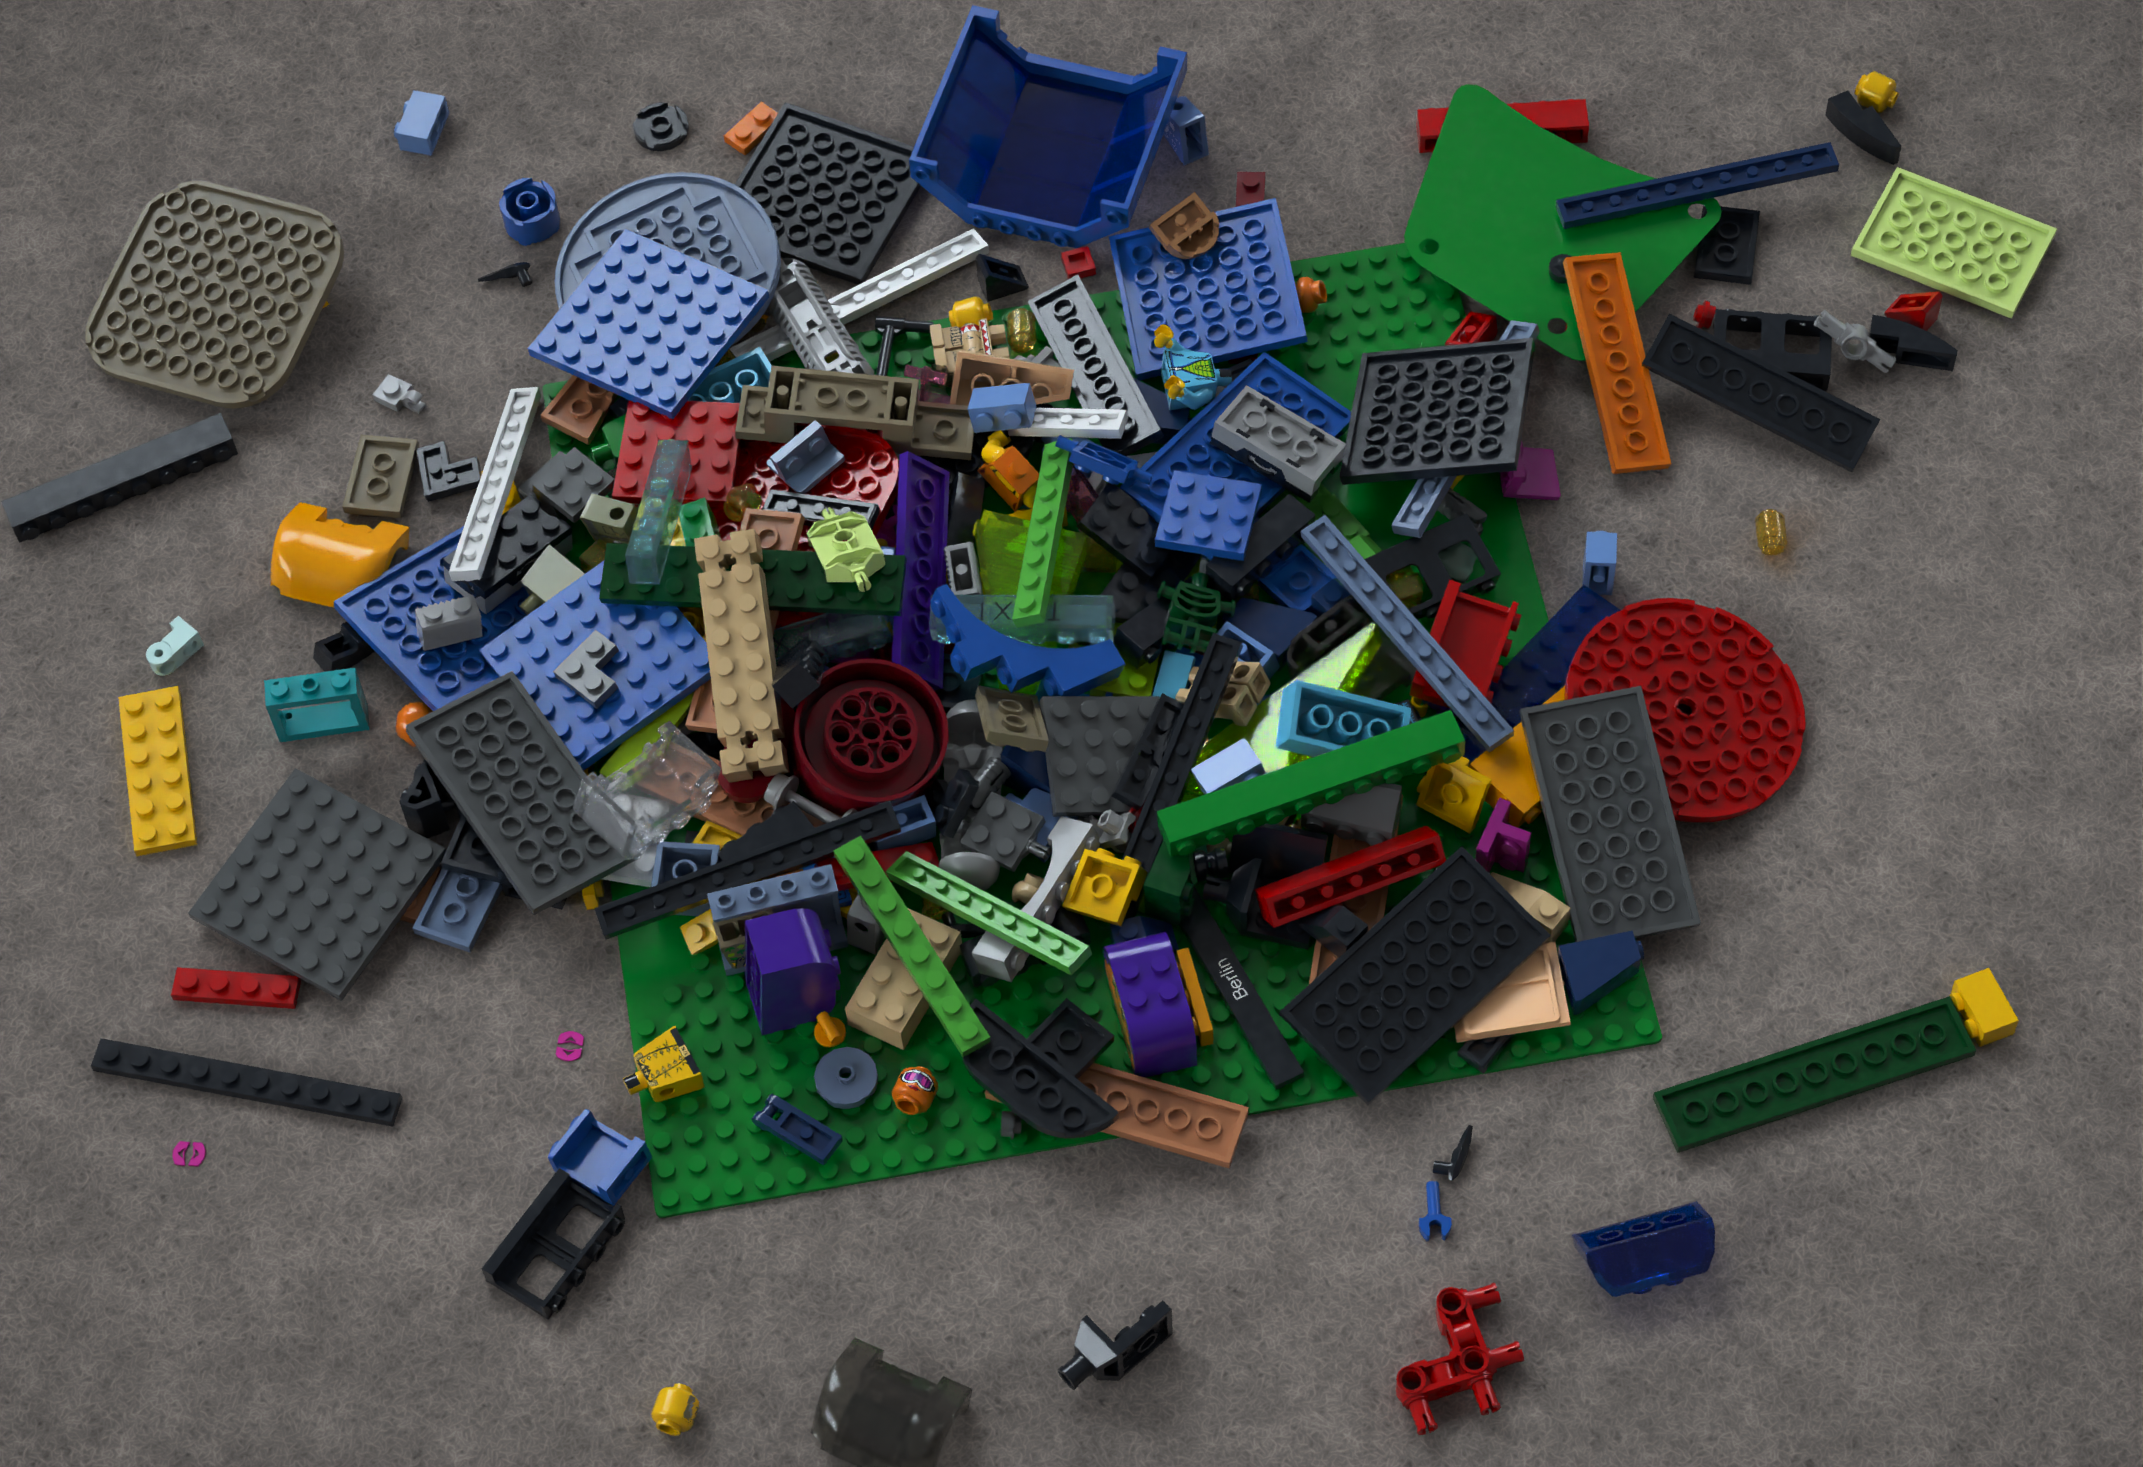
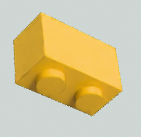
M1990 968L1954 981L1950 998L1957 1012L1960 1011L1965 1020L1964 1026L1970 1038H1975L1979 1047L2015 1033L2019 1020Z

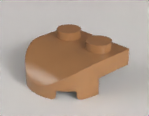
M1194 192L1151 223L1149 229L1172 256L1180 259H1192L1205 254L1215 245L1219 235V220L1214 211L1210 212Z

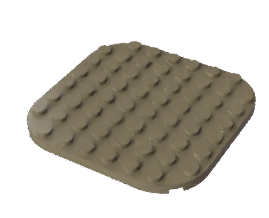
M188 181L177 184L178 188L166 194L162 191L155 196L141 212L88 318L85 331L86 345L95 363L102 371L113 378L222 408L236 409L255 405L276 393L291 375L341 271L344 261V245L341 235L326 215L306 206L207 181Z

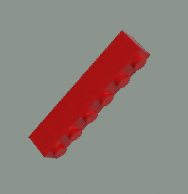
M1586 99L1529 103L1514 102L1507 104L1536 125L1570 143L1588 142L1589 120ZM1449 108L1417 110L1416 128L1419 153L1433 152Z
M1426 825L1255 889V894L1263 919L1275 928L1438 867L1446 861L1439 834Z

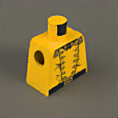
M676 1026L671 1027L635 1052L633 1057L638 1071L623 1078V1082L630 1095L648 1088L655 1102L668 1100L705 1087L701 1072Z

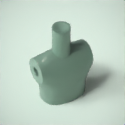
M1460 542L1439 552V558L1451 579L1465 584L1473 571V566L1477 559L1473 549Z

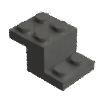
M574 447L566 455L559 451L518 489L524 498L531 494L541 502V509L549 516H555L558 520L562 518L564 521L570 519L573 523H576L580 519L591 494L605 497L613 489L615 479Z

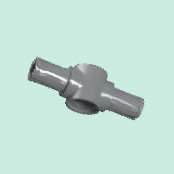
M1823 310L1821 316L1819 315L1814 322L1815 327L1820 328L1834 338V342L1841 346L1842 353L1846 358L1851 360H1867L1882 370L1883 373H1887L1889 371L1888 367L1892 368L1896 358L1876 346V341L1868 337L1869 333L1863 325L1849 324L1848 322L1844 324L1826 310ZM1858 339L1861 343L1851 344L1849 340Z

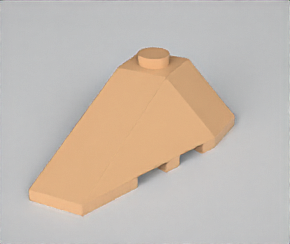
M957 350L950 404L968 406L973 388L1030 383L1036 405L1066 400L1070 398L1074 370Z

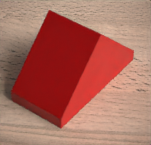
M1940 291L1901 294L1884 314L1888 318L1906 322L1927 331L1938 319L1943 295Z

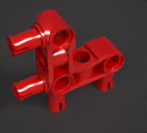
M1494 1282L1471 1291L1454 1287H1447L1441 1290L1437 1296L1435 1313L1440 1333L1446 1337L1451 1350L1449 1355L1428 1362L1425 1359L1403 1367L1397 1374L1396 1396L1402 1402L1403 1407L1408 1410L1410 1409L1418 1435H1425V1429H1428L1429 1433L1438 1428L1428 1402L1468 1389L1473 1390L1481 1415H1488V1409H1491L1492 1413L1497 1412L1501 1405L1498 1403L1491 1385L1494 1373L1499 1368L1524 1362L1522 1349H1518L1520 1348L1518 1341L1492 1350L1486 1347L1475 1319L1474 1310L1501 1303L1499 1291H1495L1497 1286ZM1452 1303L1458 1306V1309L1448 1311L1443 1305ZM1477 1362L1482 1367L1478 1370H1471L1466 1364ZM1407 1381H1413L1419 1387L1410 1390L1405 1388L1403 1384Z

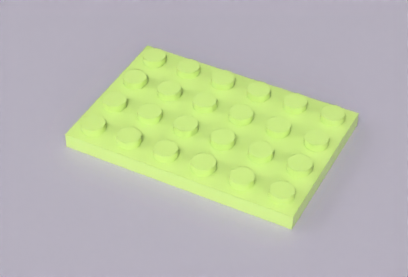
M1897 167L1856 240L1851 256L2012 319L2056 235L2057 228Z

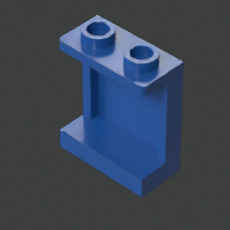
M585 1109L580 1116L573 1119L568 1131L560 1140L553 1144L548 1154V1160L555 1172L559 1168L570 1174L573 1183L612 1206L617 1203L652 1158L645 1141L636 1136L631 1141L598 1122L588 1109Z

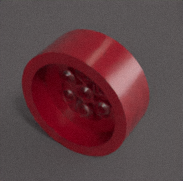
M857 659L838 664L823 672L820 686L803 699L797 707L790 740V761L793 773L799 778L800 788L812 802L840 816H843L851 808L859 812L889 800L893 807L923 796L931 788L935 779L938 778L946 753L949 733L946 713L932 687L918 674L902 665L881 659ZM884 706L888 709V712L879 713L875 710V707ZM853 709L858 715L848 716L844 710ZM903 729L908 735L898 736L894 733V730ZM873 732L877 738L867 739L863 733ZM835 735H842L847 739V741L839 743L836 742L832 737ZM891 755L897 761L889 763L883 760L882 756ZM854 758H861L866 762V764L863 766L855 765L851 760Z

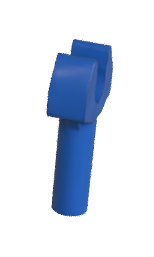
M1429 1181L1426 1183L1428 1214L1419 1219V1232L1426 1241H1429V1227L1435 1224L1441 1227L1442 1240H1446L1451 1231V1218L1441 1214L1439 1182Z

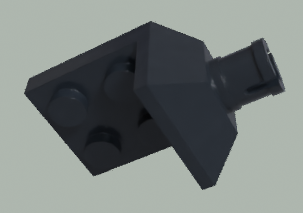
M1254 858L1235 870L1231 880L1207 875V883L1204 885L1202 899L1226 904V914L1240 935L1308 950L1311 935L1299 926V923L1306 916L1275 928L1263 919L1255 889L1278 880L1262 877V859Z
M1163 1300L1155 1307L1153 1305L1149 1306L1142 1312L1137 1323L1131 1328L1126 1326L1116 1335L1114 1342L1086 1315L1081 1320L1074 1344L1075 1355L1058 1369V1374L1073 1390L1079 1387L1078 1385L1091 1375L1097 1380H1120L1173 1334L1172 1309Z

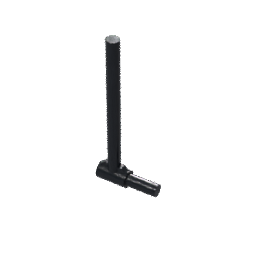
M876 316L875 332L883 336L876 375H888L894 336L905 334V332L930 333L929 325H934V322ZM866 429L867 432L873 434L878 432V430Z

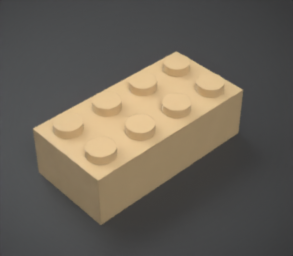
M908 909L948 972H950L960 955L959 945L962 944L961 932ZM886 939L845 1007L849 1026L904 1050L930 1005L890 942Z

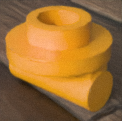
M827 1011L819 1013L816 1017L818 1023L814 1028L816 1041L824 1047H835L842 1043L846 1036L844 1023L838 1018L830 1017Z

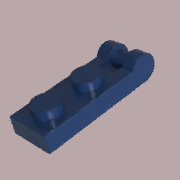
M774 1094L769 1095L765 1100L766 1106L762 1111H757L751 1119L760 1129L769 1131L822 1165L827 1163L843 1142L840 1134ZM776 1113L782 1114L777 1121L773 1119Z

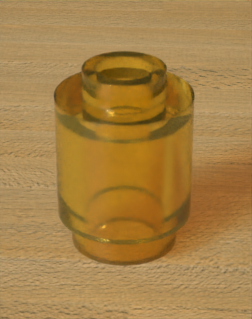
M1017 308L1007 315V342L1015 352H1028L1033 349L1036 342L1035 315L1025 308Z
M1775 509L1763 510L1755 517L1757 545L1765 555L1781 554L1784 552L1787 544L1785 516Z

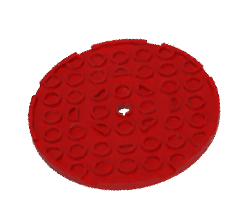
M1657 598L1627 605L1623 610L1609 617L1606 616L1592 628L1578 647L1569 666L1565 683V700L1636 686L1642 687L1675 820L1696 823L1723 821L1744 815L1758 808L1775 795L1787 781L1797 765L1802 752L1803 733L1806 727L1805 709L1799 686L1787 663L1783 664L1772 649L1774 645L1758 630L1736 615L1719 607L1711 609L1695 604L1694 600L1680 598ZM1678 704L1689 706L1692 714L1688 716L1682 713L1680 709H1677Z

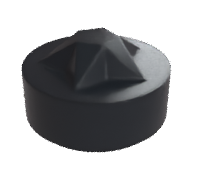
M1560 254L1551 259L1549 263V276L1552 280L1562 284L1567 283L1563 261L1566 257L1572 256Z

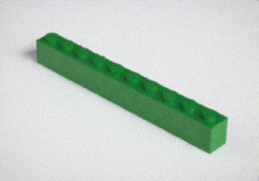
M1449 710L1157 811L1158 827L1171 857L1178 854L1187 855L1198 847L1207 844H1219L1227 837L1236 834H1248L1256 827L1265 824H1277L1285 817L1297 813L1306 814L1312 811L1314 807L1326 803L1335 804L1344 797L1354 793L1364 794L1380 784H1392L1409 774L1424 773L1435 765L1453 763L1465 755V739L1452 711Z

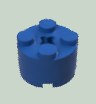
M522 178L506 186L503 191L504 194L499 201V207L505 230L511 238L523 246H528L532 243L544 241L558 232L560 214L554 190L547 182L541 180L540 183L533 181L532 178Z

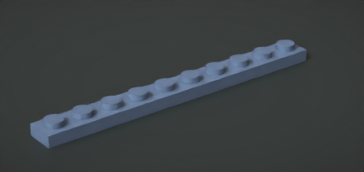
M1511 320L1500 340L1533 338L1535 341L1540 333L1538 324ZM1456 476L1418 479L1391 525L1394 534L1421 538Z
M1326 515L1301 530L1303 540L1489 753L1514 736L1513 728Z

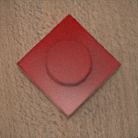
M1088 246L1061 252V260L1068 279L1077 274L1080 279L1096 275V267Z

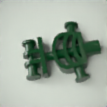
M1202 572L1192 575L1191 584L1180 581L1176 589L1167 586L1166 582L1163 581L1156 598L1160 599L1162 596L1171 600L1169 606L1171 617H1168L1162 645L1170 643L1177 645V649L1182 650L1184 644L1191 646L1190 653H1195V651L1205 653L1212 634H1216L1217 629L1212 627L1216 624L1219 613L1228 614V617L1233 618L1236 607L1235 600L1231 599L1230 602L1221 601L1220 592L1208 588L1210 578Z

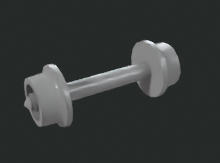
M778 773L768 784L764 800L773 805L774 811L782 805L787 806L794 801L799 809L824 823L840 819L839 816L796 793L799 778L795 775L788 777ZM851 808L843 815V817L854 814L858 811L854 808Z

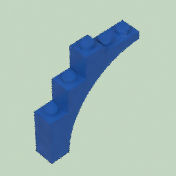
M947 584L936 588L930 601L934 615L940 618L946 627L947 637L952 643H955L950 655V661L955 672L960 673L964 681H968L996 668L999 680L1002 684L1007 685L1011 693L1043 680L1044 689L1049 696H1078L1118 678L1126 665L1111 639L1090 646L1063 649L1034 646L1007 637L976 618L957 599Z

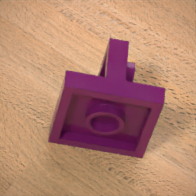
M1502 798L1498 799L1479 841L1475 860L1488 873H1490L1494 862L1507 870H1517L1524 873L1528 864L1531 832L1509 825L1511 802Z

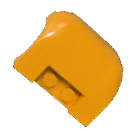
M299 502L282 520L277 530L271 559V585L278 587L281 595L334 608L335 600L362 584L377 579L383 572L387 571L395 552L400 547L403 550L408 549L409 527L381 521L375 529H371L367 525L348 524L340 519H327V508Z

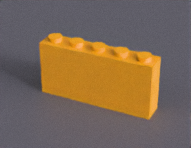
M1565 686L1543 704L1565 700ZM1522 722L1513 728V737L1490 753L1486 750L1469 765V768L1492 779L1485 801L1492 808H1495L1499 798L1511 802L1509 823L1517 828L1524 822L1532 823L1541 813L1540 809L1542 808Z

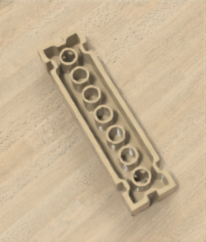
M755 529L730 532L731 540L722 541L719 535L694 538L696 560L703 570V573H698L717 734L720 742L724 747H727L725 750H720L722 774L729 783L753 779L752 771L761 770L765 777L774 776L778 773H790L787 749L781 741H778V738H785L780 695L772 687L776 671V659L765 573L760 565L756 564L763 562L761 539ZM734 564L731 567V571L726 570L729 568V565ZM756 739L757 741L753 743V748H749L747 745L751 743V740Z

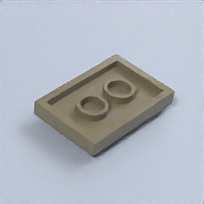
M361 434L342 505L344 513L401 518L417 457V448H419L418 440Z
M978 685L975 698L986 742L999 747L1009 745L1020 747L1029 752L1036 750L1046 752L1049 739L1037 695L1019 692L1011 693L1008 690Z

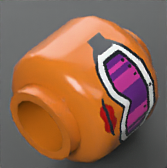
M918 1066L903 1069L892 1089V1098L896 1107L909 1115L926 1112L938 1091V1082L931 1071L925 1067Z

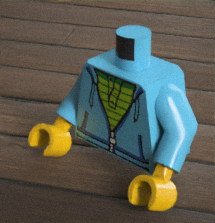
M1162 324L1154 331L1156 336L1154 338L1155 346L1158 348L1165 346L1161 374L1169 410L1187 407L1196 410L1205 404H1209L1215 398L1217 386H1228L1232 382L1230 368L1214 369L1211 354L1194 352L1184 348L1175 339H1172L1174 336L1173 331L1167 325Z

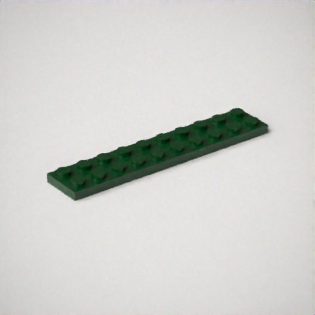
M607 543L599 595L601 603L702 608L698 573H703V570L697 563L695 547ZM762 549L763 562L756 563L760 565L765 573L769 611L901 616L907 563L905 555H884L885 566L868 577L871 588L866 591L864 586L865 592L859 590L856 582H827L825 570L816 552ZM734 564L729 565V568L726 570L731 571V567Z
M1949 996L1654 1092L1653 1100L1677 1153L1973 1057L1975 1056L1976 1048Z

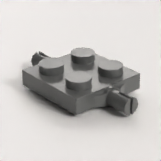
M992 791L977 812L968 809L963 818L964 821L969 823V828L960 841L961 846L971 852L991 856L1001 867L1009 871L1015 872L1022 859L1028 856L1029 853L1043 860H1046L1051 853V848L1037 842L1038 833L1046 822L1044 817Z

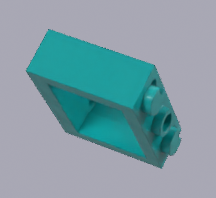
M355 668L264 680L265 705L279 742L370 730L368 703ZM348 699L350 700V701H346V702H339V703H331V704H324V705H317V706H310V707H303V708L282 710V709H284V708H292V707H299V706H306V705H313V704H320V703H327V702H334V701H341V700H348Z

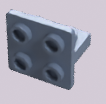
M815 420L767 460L766 464L796 493L805 494L845 461V457L830 443L823 427Z

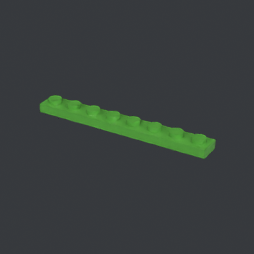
M1057 441L1044 445L1012 621L1017 628L1045 622L1073 468V463L1069 462L1071 452L1055 447Z
M859 836L833 850L838 863L962 1057L989 1043V1034L863 838Z
M908 851L886 871L889 880L1071 976L1092 955L1089 945Z

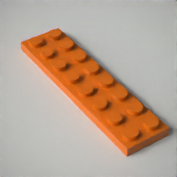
M1621 252L1566 257L1563 261V266L1612 474L1668 469L1671 465V459L1649 369L1642 366L1646 356Z

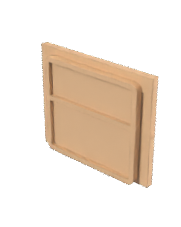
M1555 942L1544 943L1454 1026L1457 1043L1571 1025L1564 990L1565 983L1562 980Z

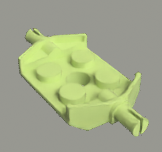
M828 507V512L826 508L823 509L821 514L824 520L814 522L807 532L809 546H813L825 570L827 582H856L860 591L865 592L864 586L866 591L871 588L868 577L885 566L884 553L865 516L853 511L839 516L835 515L831 507Z

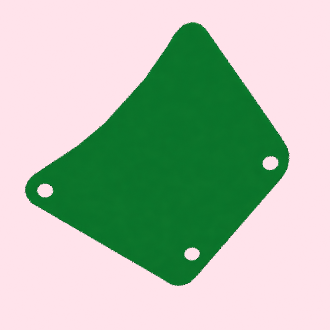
M1466 84L1458 88L1452 97L1408 220L1404 242L1412 259L1426 270L1508 321L1538 324L1540 331L1537 336L1538 340L1572 360L1585 361L1568 283L1562 284L1551 279L1549 276V263L1551 259L1560 254L1583 256L1621 252L1636 313L1717 224L1722 212L1718 201L1715 198H1709L1563 229L1555 207L1556 200L1657 178L1643 175L1600 159L1536 125L1488 90L1478 85ZM1692 204L1704 205L1707 209L1706 216L1700 219L1691 217L1688 213L1689 206ZM1432 239L1438 243L1439 249L1434 254H1425L1419 248L1420 243L1423 240ZM1555 318L1562 319L1566 322L1567 329L1561 334H1554L1549 331L1547 327L1548 322Z

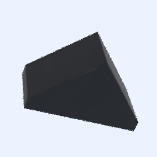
M982 254L976 256L978 282L987 302L1029 288L1020 266Z

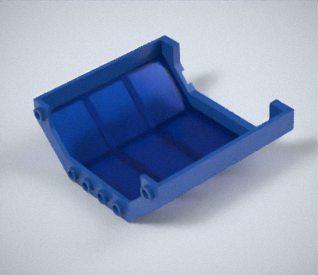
M972 5L909 158L911 178L966 223L972 224L977 228L999 230L1007 235L1025 236L1033 241L1042 240L1054 243L1060 247L1079 248L1129 227L1187 73V52L1160 46L1157 53V66L1153 67L1152 72L1146 75L1140 73L1132 76L1028 53L1021 46L1016 48L1006 40L1008 35L1000 29L999 11Z

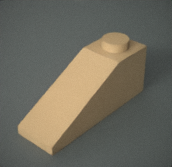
M1494 872L1490 874L1551 935L1550 939L1545 943L1555 942L1569 924L1571 908L1544 890Z

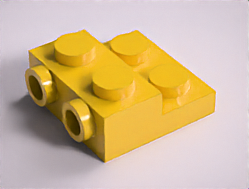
M1461 756L1459 760L1453 763H1441L1427 771V774L1421 779L1417 787V792L1420 795L1416 805L1471 833L1476 827L1492 779L1469 768L1470 760Z
M1097 848L1096 852L1084 849L1062 906L1068 911L1121 927L1131 900L1137 902L1148 873L1141 867L1142 862L1137 859L1125 856L1121 860L1115 858V855L1110 851Z

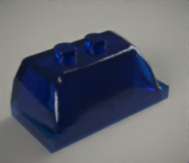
M1697 1201L1572 1235L1576 1250L1586 1261L1598 1284L1612 1297L1632 1292L1633 1294H1644L1650 1292L1652 1287L1661 1284L1666 1286L1680 1284L1684 1281V1278L1707 1272L1715 1253L1713 1219Z

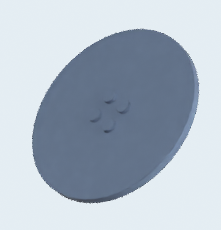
M686 172L665 173L646 177L611 192L593 205L578 220L567 236L558 256L554 281L559 309L625 229L767 289L769 293L768 300L734 343L747 334L767 310L776 291L781 270V252L776 231L766 211L756 199L745 190L724 179Z

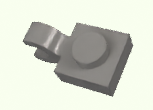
M389 374L372 394L375 402L396 412L404 406L419 414L426 406L424 402L420 401L423 397L422 394L415 391L412 384Z

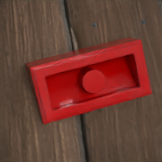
M1470 311L1445 342V346L1492 341L1498 332L1496 316Z

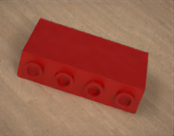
M1449 579L1430 635L1491 703L1494 692L1490 691L1492 682H1499L1504 667L1499 665L1501 656L1508 657L1513 641L1508 639L1510 631H1517L1522 616L1517 613L1519 603L1513 601L1511 608L1459 592L1461 583ZM1416 670L1410 696L1450 708Z

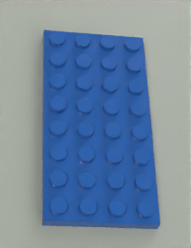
M1263 352L1141 467L1145 471L1154 473L1149 485L1134 478H1129L1120 486V489L1137 501L1155 521L1160 523L1174 470L1262 484V494L1256 519L1286 489L1210 444L1215 421L1246 385L1337 439L1348 430L1351 411L1269 354ZM1204 555V556H1206L1207 558H1209L1210 560H1212V559L1215 557V556Z

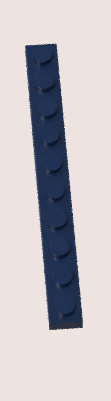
M1831 142L1558 199L1556 200L1555 207L1563 229L1837 172L1839 162Z

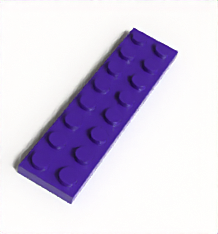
M907 451L899 454L896 555H905L907 563L901 616L893 617L892 662L915 672L934 691L943 688L945 626L941 619L934 615L930 601L936 588L946 584V562L943 549L947 546L949 472Z

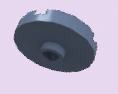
M851 1047L834 1049L824 1055L817 1064L814 1075L817 1093L820 1097L826 1100L829 1105L842 1109L859 1107L864 1104L865 1100L870 1095L872 1097L878 1084L875 1062L869 1054L858 1048ZM843 1073L851 1074L849 1078L840 1077Z

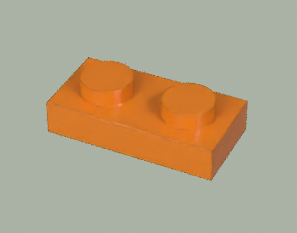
M761 101L724 135V141L743 155L748 154L761 142L778 112Z

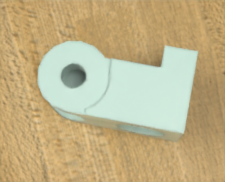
M179 616L169 623L172 631L161 642L154 643L147 649L146 658L157 675L165 676L171 674L204 646L199 633Z

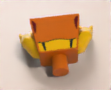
M1002 430L993 432L988 436L989 441L981 452V456L986 463L977 471L1014 511H1017L1023 504L1028 508H1033L1039 473L1014 446L1003 448L1011 441L1010 437L1007 438Z

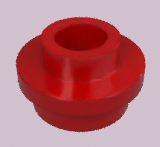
M1705 300L1703 305L1698 304L1695 309L1693 321L1697 322L1696 327L1700 329L1702 327L1709 329L1713 321L1716 306L1710 305V301Z

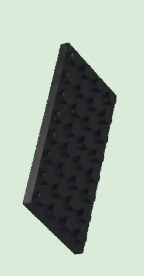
M1461 846L1280 1011L1279 1015L1369 1105L1547 942L1551 935Z

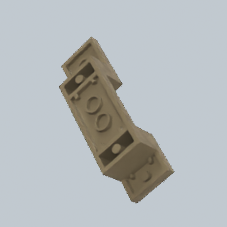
M771 366L768 387L743 385L735 436L736 439L788 443L796 436L797 423L811 424L816 420L820 425L883 430V439L890 444L893 451L897 454L909 451L919 456L971 460L974 430L967 410L968 406L918 401L919 379Z

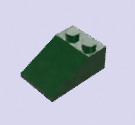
M1163 840L1144 884L1145 915L1181 926L1184 916L1189 917L1195 903V899L1191 898L1194 884L1191 883L1189 854H1178L1171 857Z

